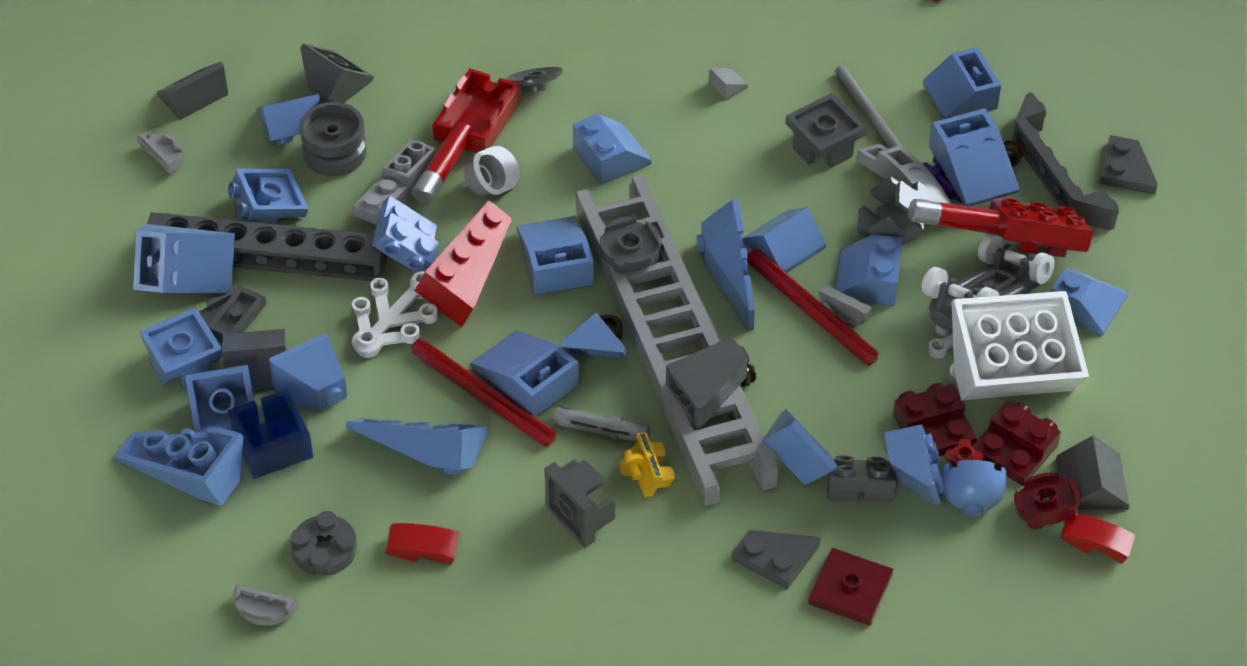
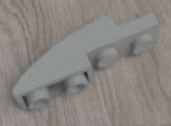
M410 139L382 167V177L353 205L352 216L377 225L382 202L388 196L405 205L412 196V189L435 155L436 148Z
M876 144L857 151L856 160L866 166L868 170L877 173L884 179L893 177L898 182L903 181L908 186L919 181L927 187L926 200L951 204L946 193L929 170L903 147L897 146L887 149L881 144Z

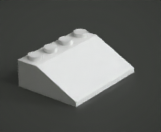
M1066 291L954 299L951 302L954 373L961 401L1074 391L1089 377Z

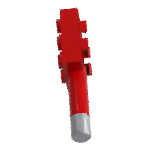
M471 68L468 69L465 75H462L455 91L449 95L442 111L432 124L433 140L440 141L442 144L412 189V196L417 202L421 204H430L465 150L477 153L492 147L521 101V84L499 78L498 83L490 81V74Z
M1006 197L1002 198V201L991 199L989 209L913 199L908 208V218L911 222L1000 235L1005 241L1021 243L1019 249L1022 252L1037 254L1038 247L1045 246L1049 247L1048 255L1065 258L1067 250L1088 252L1094 232L1085 223V219L1079 217L1072 208L1059 206L1058 210L1050 209L1047 205L1039 202H1030V205L1020 204L1018 200Z

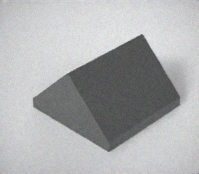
M222 62L206 66L157 91V94L179 119H182L228 95L224 65Z
M285 329L223 334L222 358L224 369L248 365L252 392L274 390L269 358L287 350Z
M1091 436L1057 455L1056 461L1059 478L1068 480V477H1070L1078 486L1080 505L1077 510L1129 509L1120 453L1095 436Z

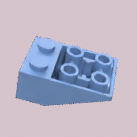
M986 108L932 122L929 148L965 206L970 207L991 201V199L995 200L1020 192L998 127Z
M575 216L516 226L535 295L594 285L593 258L587 238Z
M151 224L140 227L136 230L133 290L160 293H227V291L232 289L235 233Z
M517 330L470 363L472 368L499 391L534 417H537L579 385V362L558 344Z

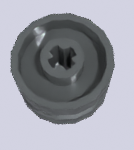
M326 102L314 106L305 113L300 123V134L303 142V157L312 170L327 176H335L352 172L362 164L366 158V138L364 136V120L360 112L353 106L342 102Z

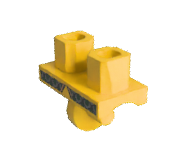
M637 433V443L623 453L624 458L619 462L618 467L622 475L632 476L633 480H638L644 497H653L657 488L671 486L675 474L672 466H659L658 464L662 463L665 457L663 443L650 442L647 433Z

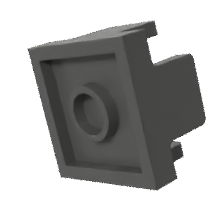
M833 93L786 115L785 124L794 133L793 149L806 163H813L815 154L819 159L827 155V165L830 168L850 159L853 156L854 142L865 136L867 127Z
M888 177L871 189V196L883 203L876 208V214L865 206L859 208L858 231L867 237L872 234L903 237L902 245L924 231L925 224L909 220V204L913 199L926 200L927 187L919 181L908 186L903 181L898 182L893 177Z
M572 460L561 468L553 462L544 468L545 506L579 543L586 548L595 542V532L615 519V501L612 497H609L596 505L587 496L604 485V478L588 461L583 460L578 463L576 460Z

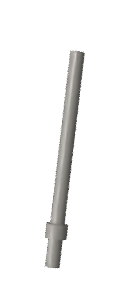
M838 66L835 69V73L889 148L903 147L845 66Z

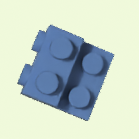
M236 169L232 181L228 184L229 197L236 199L238 203L236 209L239 219H244L245 222L276 225L278 218L306 217L308 212V206L291 169Z
M388 196L382 202L372 246L415 273L426 271L435 261L439 242L434 239L437 225L393 197Z

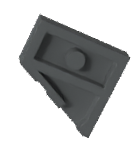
M1110 135L1100 184L1156 194L1158 183L1139 140Z
M239 285L227 291L224 296L216 297L206 302L207 307L200 310L199 313L214 337L222 341L223 334L243 333L266 305V298Z
M749 530L733 550L732 560L788 590L820 547L821 539L816 536Z

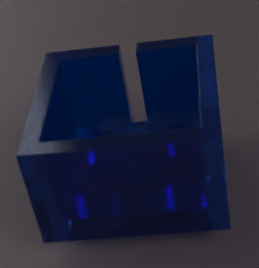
M288 389L260 398L265 423L260 424L255 401L228 410L231 431L241 433L244 437L242 456L253 479L313 458L310 433Z

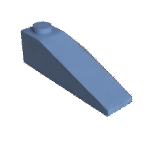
M735 199L701 222V235H696V247L698 253L703 252L704 263L746 329L754 330L755 307L750 275H747V250L743 248V222L738 199Z
M360 418L346 421L347 428L430 467L443 468L444 474H462V469L474 467L488 433V426L461 423L433 425V428H430V422L423 421L406 422L405 425H401L399 420Z
M209 427L207 432L194 433L192 429H182L181 434H166L165 431L134 432L124 442L114 458L192 497L222 506L240 482L244 437L241 433L220 427Z

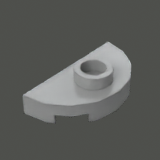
M151 132L137 135L138 143L170 175L179 169L183 161V151L176 137L166 132L165 135L151 134Z
M827 285L818 290L821 302L823 304L827 302L835 312L834 314L848 326L856 327L858 324H863L872 315V307L856 300L854 297L847 296Z
M238 584L235 586L234 600L238 613L246 621L255 625L271 626L282 623L291 617L299 607L297 599Z

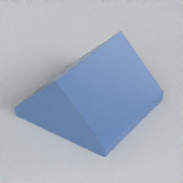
M808 207L785 210L743 237V243L751 250L758 248L786 273L826 248V243Z
M597 313L562 340V349L570 355L627 360L628 353L625 346Z
M248 365L185 375L195 433L207 432L209 427H220L231 431L258 427Z
M787 409L781 412L762 440L804 485L821 478L838 467L829 453Z

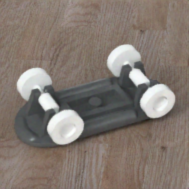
M987 234L979 245L978 258L980 261L990 265L981 266L958 281L953 277L948 279L946 270L939 267H932L927 271L922 281V292L924 295L934 298L929 306L930 318L938 326L953 330L951 302L954 299L1028 293L1050 279L1055 266L1053 256L1046 253H1039L1037 255L1030 253L1027 257L1013 251L1010 244L1003 246L1001 236Z

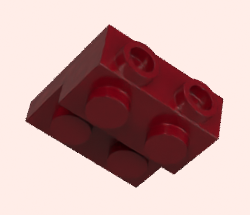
M934 383L925 392L915 394L913 391H906L895 400L893 416L899 428L903 429L922 424L926 435L932 434L938 456H943L948 449L955 448L961 439L970 440L971 446L977 441V437L964 415L965 405L953 384L944 386L942 383Z
M1007 400L990 419L989 428L972 447L976 451L983 453V461L995 463L994 469L998 471L1001 470V466L1004 467L1006 476L1023 486V482L1032 477L1058 447L1061 431L1058 430L1053 420L1049 418L1041 420L1032 415L1030 408L1024 403L1018 402L1014 404Z

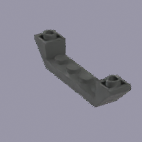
M1032 92L1027 93L1015 120L1012 140L1016 141L1018 146H1022L1024 158L1059 206L1074 209L1075 213L1079 217L1084 218L1085 223L1106 230L1114 229L1117 215L1119 214L1116 201L1111 199L1104 189L1083 196L1080 187L1076 186L1070 179L1066 168L1061 166L1054 157L1052 149L1046 146L1040 138L1039 132L1043 129L1046 109L1044 104L1038 101Z

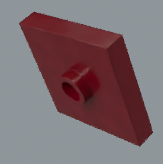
M832 548L810 594L808 604L871 626L893 576L894 569Z

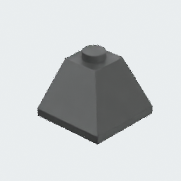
M305 43L300 47L307 86L317 92L320 100L325 103L332 101L345 103L371 83L374 76L334 50Z

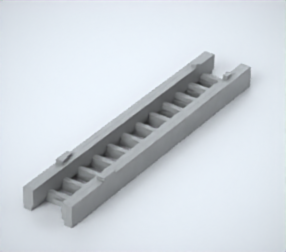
M644 175L632 178V183L629 185V200L596 207L588 189L576 191V211L596 255V261L606 278L704 507L720 503V487L713 471L747 462L750 465L761 491L776 488L778 467L769 447L762 441L764 436L740 385L712 415V417L727 414L730 421L694 430L693 422L665 385L666 365L686 356L664 361L661 355L662 352L693 344L700 351L720 342ZM636 213L639 219L636 222L646 224L647 221L658 230L661 239L658 263L646 268L621 274L616 272L613 266L609 265L601 255L600 237L605 233L603 221ZM663 277L666 278L668 285L634 293L631 285ZM675 299L678 305L676 308L645 316L641 307ZM684 321L689 329L654 338L651 332L653 329ZM733 438H738L740 446L705 455L702 448L703 446Z

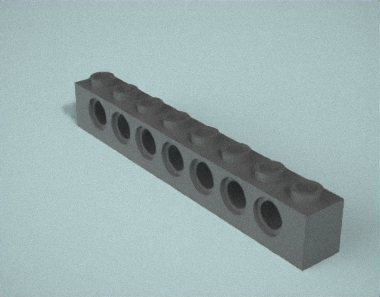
M155 212L150 213L147 224L235 233L233 267L372 281L375 278H382L387 259L386 254L372 246L374 234Z

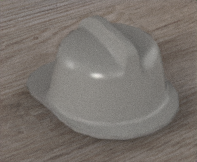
M492 146L477 152L473 159L465 166L464 174L466 180L462 183V187H470L478 196L499 195L511 190L518 184L520 179L518 162L511 152L501 146Z

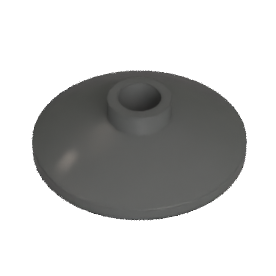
M561 67L535 68L512 74L507 77V80L519 83L523 87H528L529 92H538L545 90V83L556 79L563 73Z

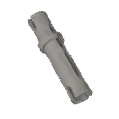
M562 406L557 407L554 416L555 426L559 425L609 436L613 441L623 439L637 442V433H647L649 438L650 425L624 421L621 416L611 418Z

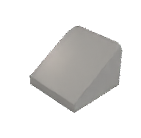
M711 68L709 70V84L725 99L748 87V84L731 68Z

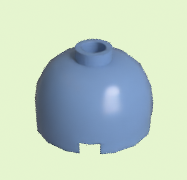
M980 460L957 461V467L950 469L949 463L945 464L942 467L943 492L947 501L955 508L963 510L964 515H982V511L996 506L1005 493V468L1001 466V470L998 471L994 469L995 463Z

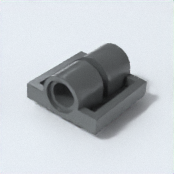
M840 455L833 459L838 467L828 473V500L857 501L858 492H863V501L893 502L896 480L890 462L886 461L885 458L873 456L868 457L867 460H854L852 456Z

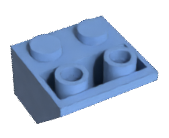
M978 47L952 53L923 80V86L943 119L986 108L987 112L998 109L1001 84Z
M922 424L884 432L889 462L898 482L934 505H941L940 494L944 493L943 480L938 464H936L940 463L932 434L926 435Z

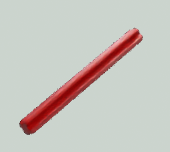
M754 248L747 254V263L865 365L870 366L873 362L877 361L879 353L761 250Z
M418 338L412 344V354L540 444L548 447L555 441V430L423 338Z

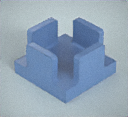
M197 308L140 331L141 340L148 350L150 364L162 385L169 383V380L179 376L183 389L187 390L185 375L211 371L210 363L218 362L222 358V348Z

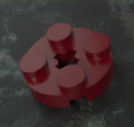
M1050 472L1032 476L1023 482L1024 488L1019 493L1016 490L1014 494L1017 514L1032 529H1040L1045 525H1053L1062 521H1071L1078 515L1077 508L1080 505L1078 486L1070 477H1068V480L1059 478L1058 473ZM1046 497L1050 498V500L1045 501L1043 499Z

